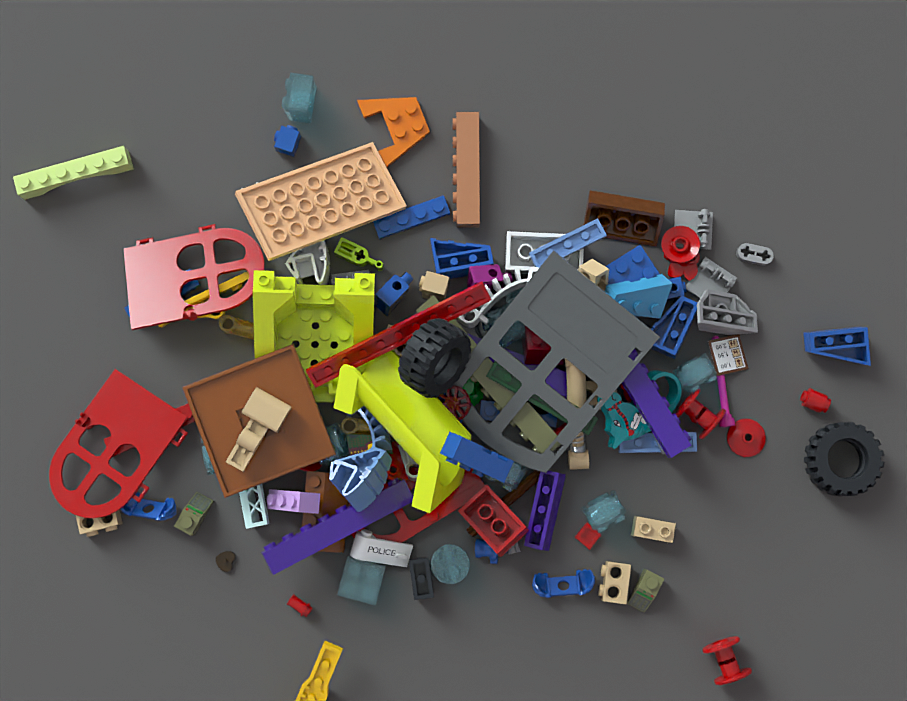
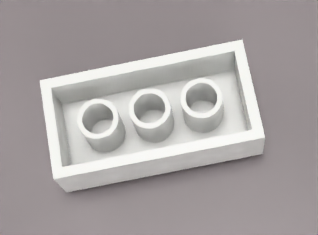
M507 231L505 272L515 274V270L519 269L520 274H529L530 267H535L529 252L565 234ZM584 248L564 258L577 270L583 264Z

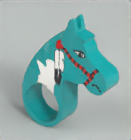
M660 370L650 371L647 374L650 380L655 381L659 377L664 376L668 381L669 392L666 399L670 405L668 409L672 413L682 393L679 379L668 372ZM613 392L601 407L606 418V428L604 431L610 436L608 447L615 449L623 441L638 438L651 431L633 401L631 403L622 401L621 396L616 392ZM598 397V398H597V403H598L602 398Z

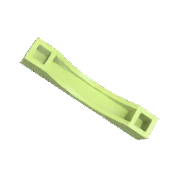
M124 146L17 175L13 179L17 195L26 200L43 195L56 187L73 181L95 176L118 174L133 170L134 168L129 151Z

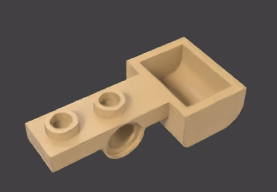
M257 387L242 410V413L251 419L239 435L236 445L226 462L244 472L268 429L278 433L292 407Z

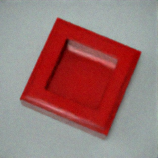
M586 522L574 537L590 550L602 534Z

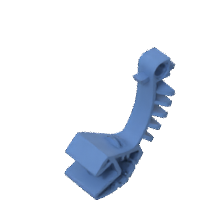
M365 406L356 412L369 426L372 436V447L365 452L331 462L329 476L330 481L357 512L367 508L377 498L376 495L381 493L384 484H386L387 471H389L392 458L386 451L392 450L390 434Z

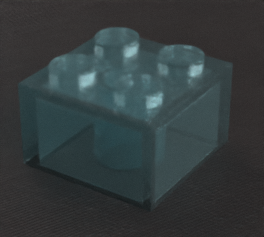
M290 73L289 79L287 78L285 82L287 95L282 100L284 113L291 121L311 123L317 90L314 77Z
M347 556L337 595L376 605L387 565L362 561L352 556Z

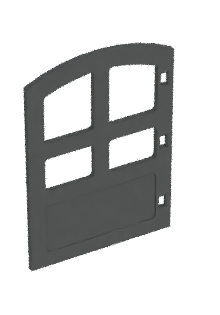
M553 250L503 314L497 318L494 325L471 354H469V361L465 365L464 372L459 376V380L453 384L463 388L464 384L485 358L491 357L522 383V386L491 423L486 422L472 403L469 413L462 420L483 442L498 453L528 468L546 473L660 336ZM515 321H521L551 346V351L535 370H530L500 345V340ZM636 347L641 352L633 361L629 355ZM563 358L570 361L598 385V388L581 408L575 407L546 383L547 376ZM451 389V395H454L455 389ZM458 391V397L464 396L460 391ZM533 394L538 395L568 421V424L543 453L515 443L502 434L505 427ZM595 395L602 398L595 407L589 403ZM466 398L460 400L461 404L467 403ZM467 406L461 407L464 413L467 409ZM558 441L562 444V447L555 454L551 448Z

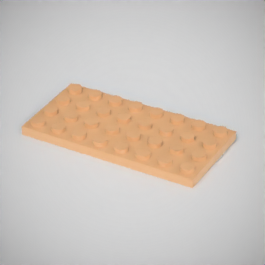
M373 142L235 192L268 261L402 211L407 207Z

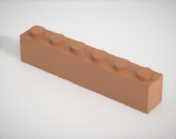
M456 112V118H453V130H456V137H453V148H456L457 155H453V166H457V174H453V185H457V192H453V203H457V211H453V222H457V228H479V112Z

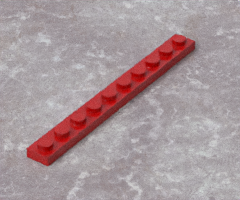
M483 281L307 368L306 373L315 388L339 377L340 368L344 364L357 368L407 343L408 339H411L413 333L419 330L420 326L427 323V321L442 318L449 322L492 299Z

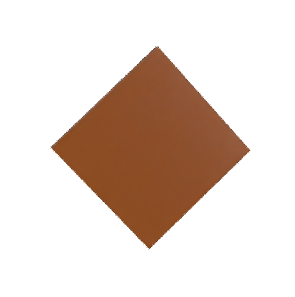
M294 344L182 387L225 498L336 455ZM258 387L290 405L292 409L278 433L268 429L243 472L228 464L226 460L236 445L239 435L251 419L244 415L242 410L254 390Z

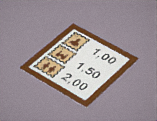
M739 334L708 341L717 376L749 369Z

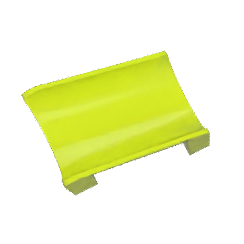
M394 350L369 361L362 374L355 367L344 364L339 372L334 408L352 415L363 406L366 407L419 465L412 507L431 513L463 481L465 469L459 467L460 463L458 462L457 465L446 461V456L440 454L449 432L460 435L470 441L471 434L437 397L426 398L401 381L398 372L400 357Z

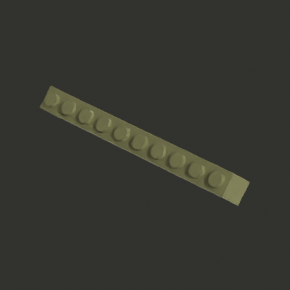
M433 295L416 312L419 313L439 303V301ZM455 319L449 321L451 324L466 332ZM469 336V339L471 341L470 347L472 352L474 348L477 346V344ZM486 357L470 379L474 383L478 381L483 386L480 390L487 398L491 396L496 401L494 406L501 412L515 393L486 377L493 365L489 357ZM528 402L524 404L510 421L513 427L517 425L521 429L519 434L526 442L530 440L535 445L532 449L536 452L543 453L557 437V434ZM557 441L551 450L554 451L561 444Z

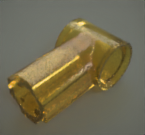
M224 315L220 318L219 327L224 333L254 340L253 322L234 318L230 315ZM232 320V328L225 329L223 327L224 322Z
M347 417L341 423V429L345 434L371 435L367 422L362 418ZM352 420L355 423L356 427L353 431L345 429L344 424L346 421Z

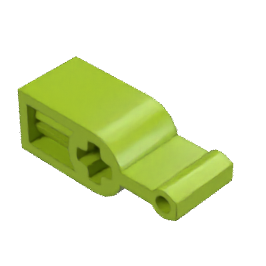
M341 237L334 251L335 256L359 267L369 264L376 267L378 271H383L384 264L382 261L371 259L364 247ZM363 253L364 259L361 258L360 261H358L357 255H361Z

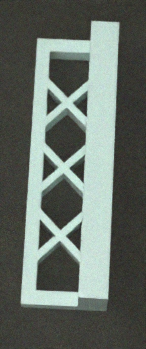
M262 484L257 485V488L254 486L239 492L246 529L270 524ZM254 491L258 493L259 499L257 502ZM258 511L262 513L263 521L261 522L259 519Z

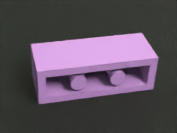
M269 489L267 509L319 514V493Z

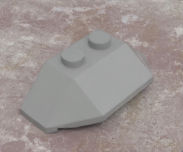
M708 289L704 291L697 303V319L700 331L725 335L758 333L757 314L750 310L747 304L737 295Z

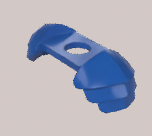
M131 498L120 510L129 516L133 515L156 521H164L176 515V504L173 498H166L164 503L142 499L139 503ZM146 506H154L153 511L150 513L143 512Z
M587 569L577 570L576 576L549 578L547 573H538L534 575L532 587L535 593L546 598L564 595H584L592 590L595 584V576L591 570ZM560 582H567L569 588L562 591L558 588V584Z

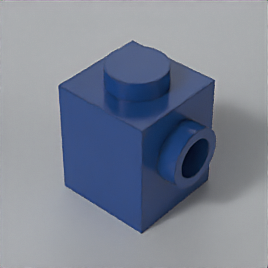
M287 125V127L281 126L280 131H276L274 137L276 152L292 157L295 156L301 139L298 129Z
M681 277L668 279L673 284L667 301L685 296L686 285L684 281H681Z

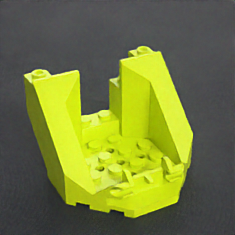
M254 270L253 319L255 359L292 345L294 341H298L300 344L295 349L316 403H333L336 397L339 377L315 388L306 373V369L311 367L313 360L319 363L373 336L375 274L355 273V279L335 278V285L297 284L296 277H276L274 271ZM318 323L319 328L313 329L312 324ZM312 342H318L319 346L317 348H313L311 346ZM332 342L338 343V347L335 349L331 348L330 345ZM369 362L356 369L362 374Z

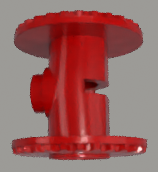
M697 388L684 400L675 414L679 418L684 412L690 417L692 422L699 424L703 428L699 435V438L702 440L717 426L726 410L723 408L716 415L695 399L701 391Z
M738 636L715 641L702 649L703 653H715L722 675L714 680L716 685L729 684L743 679L752 673L751 668L740 669L733 652L732 645L740 641Z

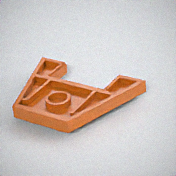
M416 97L357 100L364 119L382 112L394 145L378 151L386 168L430 133Z

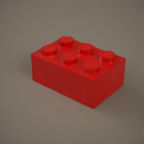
M487 484L458 510L500 558L529 532L528 528Z

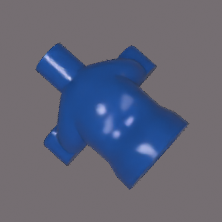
M476 539L475 557H489L490 564H498L496 552L485 540Z

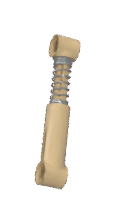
M565 359L567 400L581 408L586 402V374ZM580 432L570 445L571 448L568 451L569 470L589 469V453L586 450V443L584 442L585 433Z

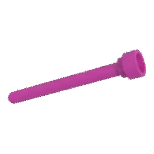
M713 336L712 340L718 339L719 337ZM720 375L717 376L721 409L724 408L726 412L720 420L719 426H735V420L729 412L725 376Z

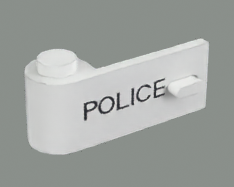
M361 529V531L356 532L350 556L362 561L407 567L413 545L376 539L370 530Z

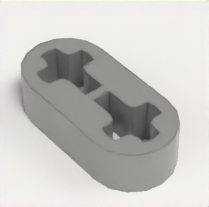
M749 243L742 244L736 251L739 260L761 266L768 265L774 258L771 249ZM747 248V252L753 253V255L748 254L744 257V253L741 251ZM765 252L769 258L763 261L762 257L756 255H761Z

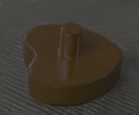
M231 551L220 553L216 557L217 566L224 572L230 571L233 567L232 562L235 560V554Z

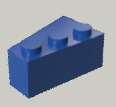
M430 238L436 273L448 276L449 279L468 276L470 266L494 264L491 247L488 245L463 244L450 240L440 241Z
M681 296L663 317L652 326L651 330L658 334L660 338L650 349L676 359L697 314L698 302Z
M868 327L803 332L805 352L871 366Z
M449 432L440 454L447 457L446 461L457 465L459 462V467L469 472L472 468L473 474L483 477L485 474L503 483L514 462L452 432Z

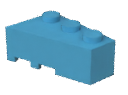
M660 274L654 278L647 279L645 277L634 282L624 281L606 285L605 292L635 316L661 318L673 283L663 274Z

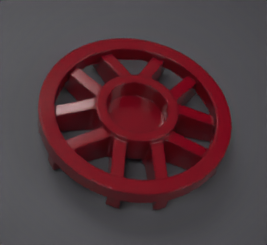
M453 385L451 389L447 390V395L439 396L445 399V402L441 401L442 404L460 421L469 413L471 401L468 393L463 388ZM451 389H455L454 395H451ZM458 391H460L464 396L458 397ZM466 398L467 403L461 404L460 400ZM467 406V409L464 413L461 407ZM456 410L462 415L461 417H458Z

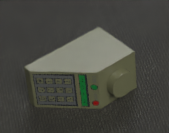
M196 492L181 512L174 527L191 536L196 535L214 500Z
M643 569L627 604L645 612L656 597L664 578L647 569Z

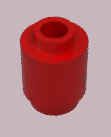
M811 388L807 391L804 390L800 397L802 406L818 413H826L831 404V399L827 395Z

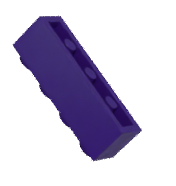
M540 471L528 525L529 532L526 534L524 546L549 551L566 477L565 474L547 471L546 473Z

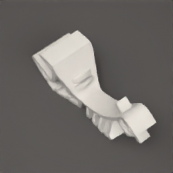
M325 240L293 252L285 263L299 284H303L302 278L315 275L318 285H327L330 256Z
M530 267L528 278L522 280L520 270H515L517 281L511 283L508 273L504 274L503 280L506 285L504 288H501L496 278L493 279L492 285L497 292L493 295L488 286L485 285L492 300L479 306L481 308L480 311L473 309L457 317L458 322L467 328L475 327L480 321L488 325L489 320L485 317V314L491 307L507 294L523 288L539 268ZM467 314L475 315L471 321L465 320V316Z

